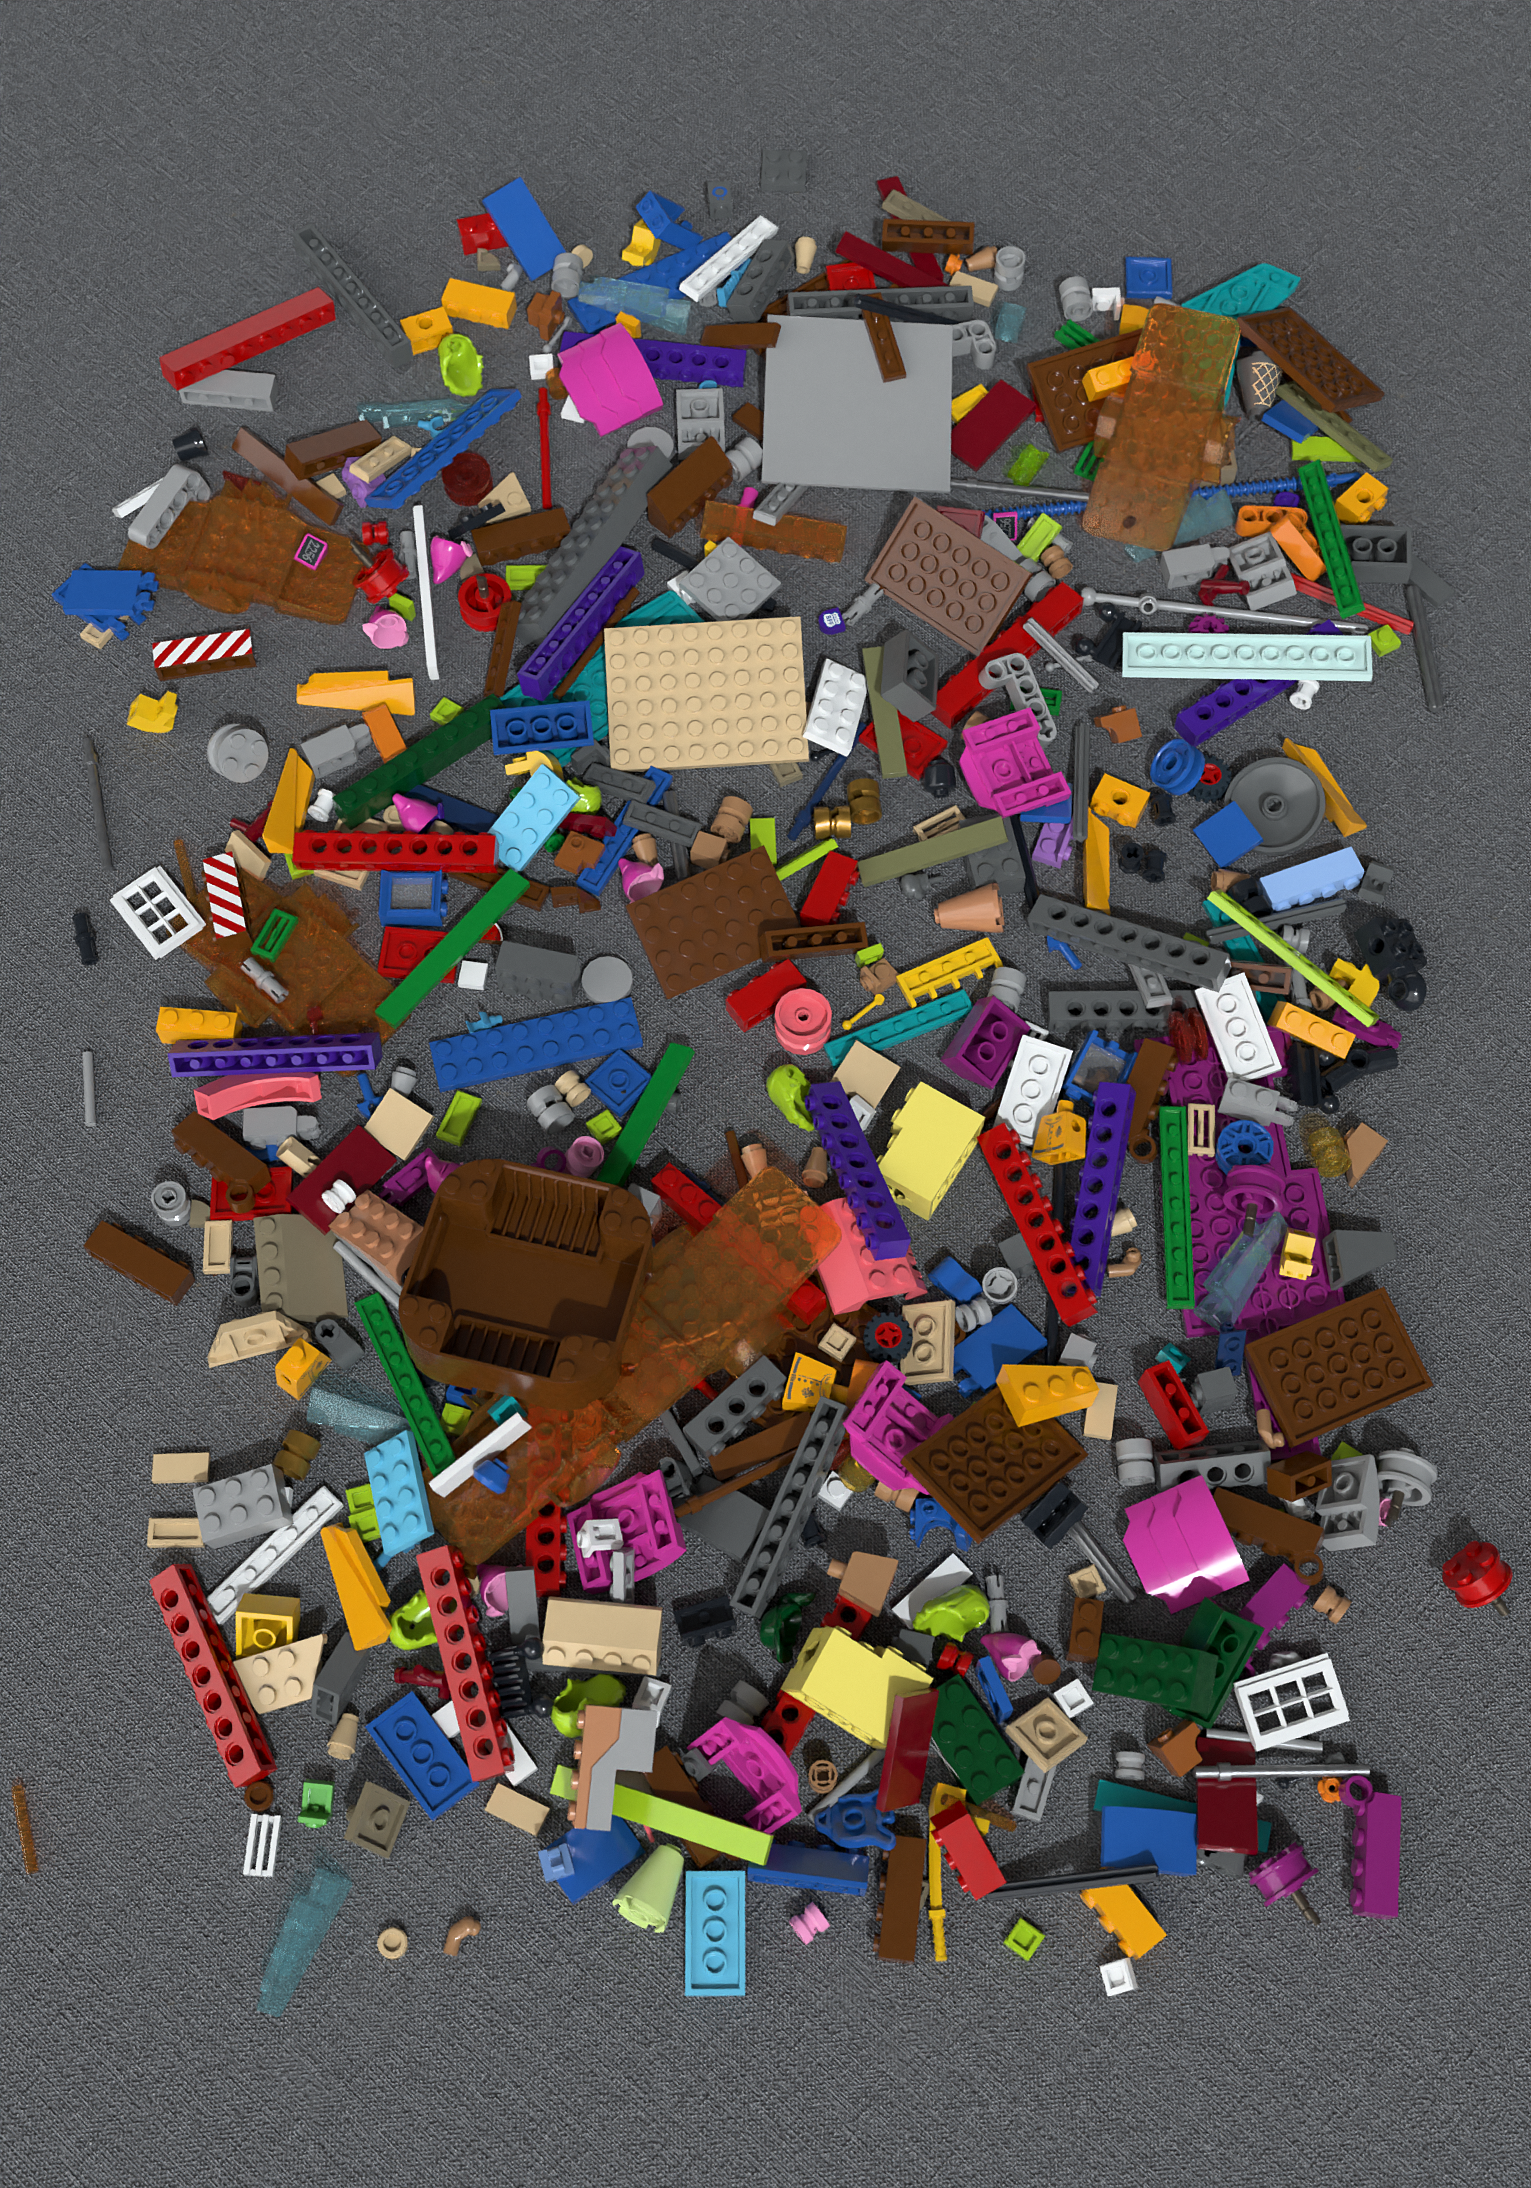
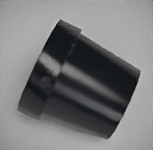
M197 426L172 439L181 462L209 455Z

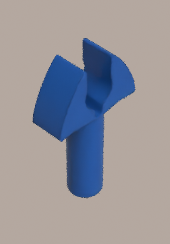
M1047 935L1048 951H1060L1074 970L1080 969L1082 963L1069 945Z
M361 1073L357 1076L364 1096V1101L357 1104V1107L364 1117L370 1119L371 1114L369 1110L371 1104L378 1107L384 1095L381 1097L374 1096L367 1074Z

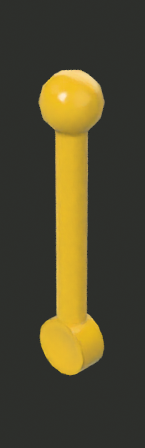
M877 994L874 1001L850 1020L843 1021V1029L849 1030L855 1021L873 1007L882 1005L884 1003V996Z

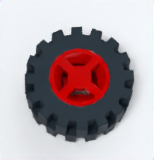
M1204 755L1205 768L1197 784L1190 790L1189 796L1191 798L1195 796L1198 802L1202 799L1204 803H1208L1209 800L1214 803L1217 801V798L1221 800L1224 794L1226 795L1231 781V770L1228 771L1229 766L1227 764L1223 765L1224 760L1221 758L1216 760V756L1212 755L1211 758H1208V755Z
M883 1312L878 1317L875 1315L872 1317V1321L867 1323L864 1331L863 1343L866 1353L870 1354L872 1360L876 1359L877 1363H882L886 1360L890 1363H899L902 1358L905 1359L908 1352L911 1350L913 1341L912 1328L909 1327L907 1320H903V1316H894L893 1312H890L889 1315Z

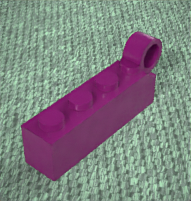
M1285 1564L1275 1572L1239 1612L1265 1628L1255 1646L1260 1651L1272 1639L1268 1633L1274 1627L1280 1630L1290 1619L1287 1612L1292 1607L1298 1610L1308 1599L1305 1593L1310 1586L1299 1582L1295 1573ZM1251 1656L1243 1668L1248 1678L1255 1676V1670L1250 1664L1253 1660Z
M1360 1775L1344 1779L1339 1786L1341 1801L1348 1807H1352L1353 1813L1356 1816V1828H1354L1352 1833V1843L1355 1845V1856L1351 1863V1873L1354 1876L1353 1888L1350 1892V1904L1353 1906L1352 1914L1384 1920L1398 1917L1402 1796L1373 1792L1371 1783L1365 1777ZM1352 1782L1361 1788L1362 1796L1359 1801L1355 1800L1350 1794Z

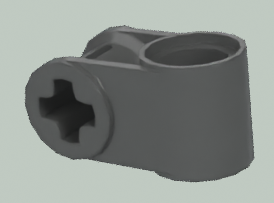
M254 1254L253 1257H237L236 1255H231L230 1292L240 1307L247 1308L253 1306L259 1297L257 1254ZM250 1288L248 1293L243 1295L239 1294V1292L242 1289Z
M322 1320L316 1326L315 1335L321 1347L343 1372L365 1355L356 1341L348 1336L334 1320ZM326 1332H329L331 1334L333 1333L334 1336L330 1338L329 1336H325L324 1334Z
M671 1457L661 1458L657 1462L655 1471L661 1470L663 1472L667 1493L671 1497L673 1508L684 1504L685 1499L693 1495L699 1496L685 1462ZM672 1466H675V1472L670 1477V1469Z
M1197 1849V1864L1214 1869L1231 1878H1243L1249 1854L1208 1850L1211 1853L1205 1856L1204 1850Z

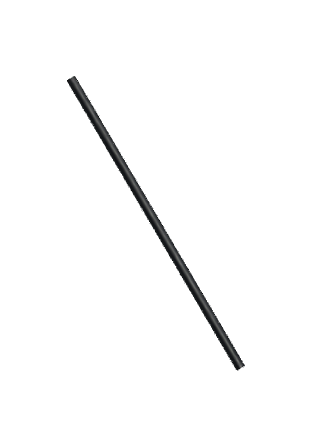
M1069 1062L1064 1080L1072 1066V1062ZM1061 1088L1059 1100L1070 1101V1097L1065 1094L1066 1090ZM1066 1162L1056 1164L1053 1219L1058 1218L1062 1226ZM1052 1240L1051 1248L1054 1246L1055 1240ZM1061 1264L1056 1267L1055 1273H1061ZM1050 1294L1048 1297L1045 1365L1056 1366L1059 1313Z

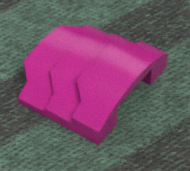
M621 323L600 331L598 335L558 353L557 356L562 363L559 378L570 395L580 418L592 422L600 437L662 409L663 402L652 374L635 342Z
M1031 707L962 731L966 747L959 764L968 786L979 806L997 811L1002 818L1023 811L1027 812L1044 805L1047 807L1067 800L1071 795L1062 772L1054 774L1037 739L1041 728Z
M886 1360L877 1366L866 1383L864 1391L856 1401L855 1406L843 1422V1425L850 1434L851 1455L863 1468L891 1490L914 1488L929 1495L930 1493L900 1462L906 1454L955 1418L949 1413L940 1418L931 1413L902 1388L907 1377Z
M657 1470L649 1475L639 1472L612 1488L594 1494L587 1505L567 1514L583 1591L592 1595L610 1591L613 1583L610 1560L613 1552L616 1550L593 1551L589 1558H583L582 1550L577 1545V1533L581 1530L586 1520H619L624 1543L622 1547H633L634 1582L644 1579L670 1565L687 1550L681 1525L676 1522L671 1497L668 1496L661 1470Z
M1202 1475L1124 1509L1130 1523L1123 1542L1146 1593L1165 1600L1171 1614L1203 1601L1205 1596L1210 1598L1250 1581Z
M724 1717L686 1747L689 1751L696 1747L711 1766L719 1759H722L752 1795L757 1803L742 1816L751 1828L770 1834L802 1812L798 1796V1774L779 1745L761 1728L740 1724L735 1720Z

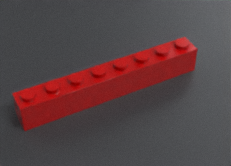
M319 287L159 357L162 375L177 391L336 320L334 301Z
M1063 581L1056 588H1050L1040 602L1036 601L1032 604L1029 612L1024 616H1019L1014 621L1012 627L1007 631L1003 630L997 636L994 643L986 645L977 658L969 660L960 673L952 675L942 689H937L936 709L930 713L951 729L995 690L986 689L979 683V674L990 661L1013 653L1023 654L1028 660L1042 648L1023 628V625L1031 617L1035 618L1054 637L1082 612L1084 598ZM1010 664L1013 670L1016 671L1018 669L1015 665ZM989 671L991 677L997 678L995 673Z
M670 1162L651 1180L653 1192L659 1195L666 1205L808 1326L827 1307L826 1295Z

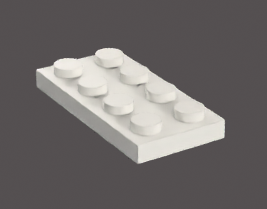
M826 658L821 668L802 737L847 757L852 749L868 689L866 676Z
M1245 973L1225 979L1219 993L1203 987L1194 991L1227 1078L1232 1077L1250 1082L1282 1070Z
M1023 1035L993 1128L1005 1122L1010 1129H1016L1021 1138V1144L1034 1147L1041 1118L1054 1112L1073 1051Z

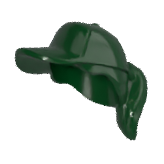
M815 1592L786 1593L779 1598L776 1606L767 1611L762 1617L759 1627L760 1641L766 1648L776 1651L777 1660L780 1663H788L792 1660V1646L796 1644L795 1636L802 1622L801 1607L808 1606L813 1602L816 1597Z

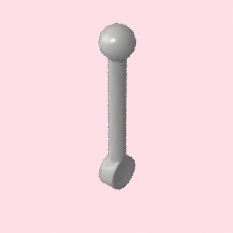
M567 316L563 325L551 341L543 346L545 353L552 351V346L567 326L571 325V317Z
M1079 656L1075 659L1078 662L1083 660L1090 662L1093 656ZM1048 662L1045 665V669L1048 672L1053 671L1054 668L1061 667L1058 662Z

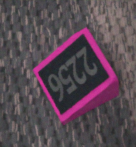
M1017 512L994 513L992 520L997 523L1011 541L1016 540Z
M307 533L294 559L316 571L327 555L328 544Z

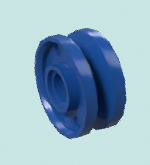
M1174 739L1167 742L1159 749L1152 761L1150 769L1152 782L1171 795L1187 793L1197 784L1205 768L1204 755L1184 739Z
M1239 1120L1230 1123L1222 1130L1215 1147V1159L1219 1168L1226 1175L1234 1165H1269L1273 1155L1274 1143L1270 1133L1262 1125L1254 1121ZM1246 1147L1250 1150V1153H1242L1238 1148Z

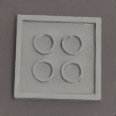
M728 536L679 582V587L717 621L747 620L781 587V582Z

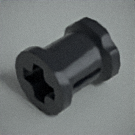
M1158 794L1150 799V804L1154 807L1155 811L1154 822L1157 826L1171 825L1176 821V816L1171 806L1173 798L1170 794Z
M1127 843L1121 850L1119 869L1125 874H1135L1141 867L1140 861L1143 859L1144 851L1139 844Z
M1160 850L1146 852L1144 859L1147 862L1146 870L1142 874L1143 879L1151 883L1164 881L1165 873L1163 872L1164 862L1167 861V854Z
M817 1512L810 1513L802 1531L805 1549L822 1544L827 1540L826 1534L822 1533L817 1521L819 1517Z

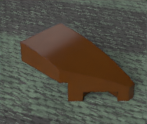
M550 887L553 908L579 905L580 913L601 910L600 902L577 887Z

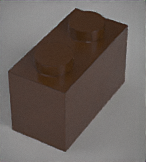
M1307 1450L1267 1466L1268 1493L1289 1502L1297 1501L1332 1486L1331 1460Z
M1075 1597L1071 1608L1065 1660L1094 1665L1098 1658L1104 1601Z

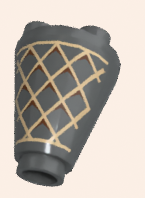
M1255 351L1252 353V356L1237 360L1236 372L1249 420L1261 422L1264 413L1272 407L1283 369L1269 356H1266L1263 351Z

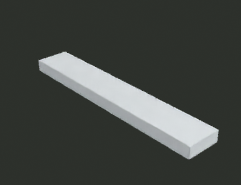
M760 215L680 284L679 290L698 302L725 279L732 270H735L754 254L765 239H771L776 235L778 227Z
M324 1485L292 1515L294 1524L275 1531L206 1598L215 1622L219 1627L236 1612L244 1593L254 1594L344 1507Z

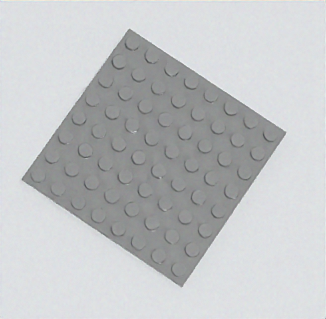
M768 315L767 323L777 322L781 325L776 347L766 348L761 483H784V485L788 483L803 486L950 494L953 325L890 322L907 375L904 379L883 383L864 320Z

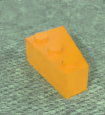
M1003 1364L996 1379V1383L1018 1427L1091 1407L1099 1392V1388L1089 1368L1081 1366Z

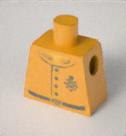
M1059 1100L1057 1112L1041 1118L1032 1151V1158L1049 1165L1085 1158L1086 1121L1083 1117L1073 1114V1102Z
M300 1337L275 1367L277 1385L299 1401L332 1360Z
M796 1352L782 1401V1409L814 1412L821 1396L833 1401L846 1403L849 1387L835 1384L837 1373L835 1368Z

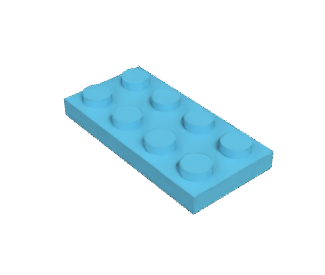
M541 764L487 832L497 837L499 842V859L518 874L523 871L581 799V796L545 764Z
M405 1430L364 1453L384 1554L388 1556H393L435 1534L414 1434L411 1431Z
M686 1871L685 1996H745V1871Z

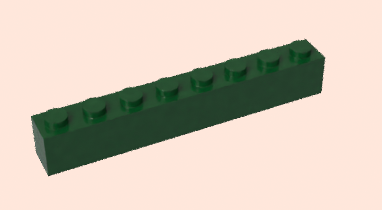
M492 693L334 796L332 801L335 814L350 831L394 803L392 798L396 793L403 796L417 785H421L491 739L490 710L507 709L506 706Z

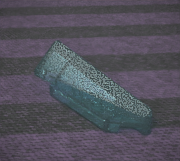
M606 277L595 278L594 284L580 282L578 295L580 302L619 314L621 311L636 317L641 322L680 335H685L691 301L668 299V288Z
M451 398L423 402L361 401L357 404L360 421L365 419L369 423L383 421L385 429L418 425L419 420L430 421L437 416H442L443 422L454 421L471 407L472 403H459Z
M1222 489L1206 501L1200 494L1195 495L1143 526L1137 533L1140 538L1125 546L1124 551L1135 563H1138L1235 523L1236 517L1225 489Z
M1273 1212L1270 1219L1260 1225L1255 1221L1253 1238L1243 1234L1242 1231L1203 1283L1206 1290L1210 1293L1193 1312L1219 1331V1327L1225 1321L1235 1324L1283 1238L1288 1225L1279 1212Z
M312 1388L307 1414V1422L331 1425L334 1426L333 1430L335 1433L375 1445H380L405 1430L413 1432L406 1418L317 1388ZM414 1436L415 1443H416V1448H417V1453H419V1452H421V1449H420V1447H419V1445H418V1442H417V1440H416V1438H415V1436Z
M317 1868L308 1896L295 1893L260 1987L262 1995L256 2010L275 2017L281 2016L352 1887L351 1881Z

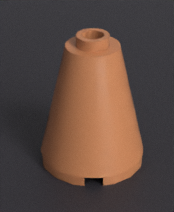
M998 882L990 883L938 903V908L934 909L936 924L940 923L941 928L990 933L1004 932L1005 930L1002 926L1004 925L1002 899L998 897L997 893L1000 890Z

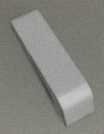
M973 320L953 325L952 357L970 353L976 367L979 369L990 368L994 363L996 344L988 324L983 320Z
M173 465L130 525L128 531L129 539L149 549H153L160 543L188 501L201 506L206 504L210 498V488L201 475L183 465Z
M1013 653L990 661L980 672L979 683L986 689H995L1005 685L1016 712L1031 707L1037 713L1035 718L1041 728L1037 739L1042 749L1045 748L1055 738L1057 730L1027 658L1023 654ZM1010 664L1015 665L1018 671L1013 670ZM989 671L995 673L997 678L991 677ZM1020 686L1024 687L1027 690L1028 694L1023 693L1020 689Z

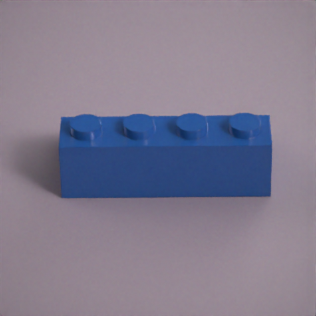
M589 700L490 710L494 755L594 745Z
M773 1839L766 1865L749 1861L748 1881L865 1896L870 1856H864V1851L858 1849H846V1853L834 1852L835 1847L827 1845H817V1849L805 1848V1843L788 1841V1846L779 1845Z

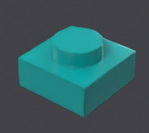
M1168 1343L1155 1358L1161 1363L1170 1360L1177 1375L1191 1361V1358L1171 1343Z
M504 1395L487 1411L498 1426L502 1425L515 1413H519L524 1418L527 1416L514 1397Z

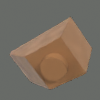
M1363 1122L1357 1129L1352 1127L1343 1138L1346 1144L1342 1149L1348 1186L1351 1188L1357 1184L1388 1142V1140Z

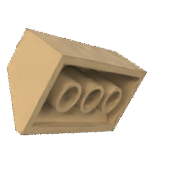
M549 1597L543 1634V1644L545 1647L543 1664L656 1675L661 1659L663 1607Z

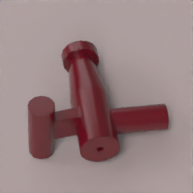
M1221 564L1213 579L1202 580L1198 595L1203 605L1214 606L1212 601L1217 594L1239 593L1240 595H1247L1250 589L1249 582L1247 580L1240 582L1224 580L1229 567Z
M273 800L269 801L268 807L256 817L251 825L237 818H232L230 826L244 832L243 834L255 844L259 838L263 839V831Z
M416 1665L414 1669H407L401 1666L396 1668L394 1680L397 1684L408 1682L419 1686L440 1688L438 1698L449 1700L450 1689L445 1669L444 1671L432 1670L422 1665Z

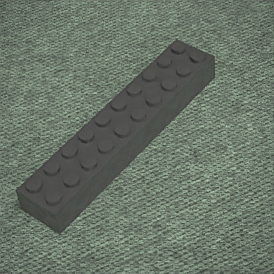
M658 446L629 448L621 453L619 461L608 472V477L604 483L597 488L595 496L585 506V511L581 517L574 522L568 536L561 541V546L557 552L550 557L549 564L537 576L536 583L524 596L515 634L524 645L541 644L621 546L648 506L647 494L674 467Z

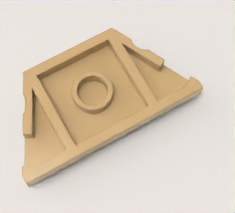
M277 1311L261 1312L248 1318L234 1319L220 1325L207 1356L209 1367L288 1348L300 1337L306 1342H311V1331Z
M327 1634L314 1636L233 1662L249 1702L259 1714H265L312 1699L313 1683L322 1669L323 1661H320L323 1644H327Z

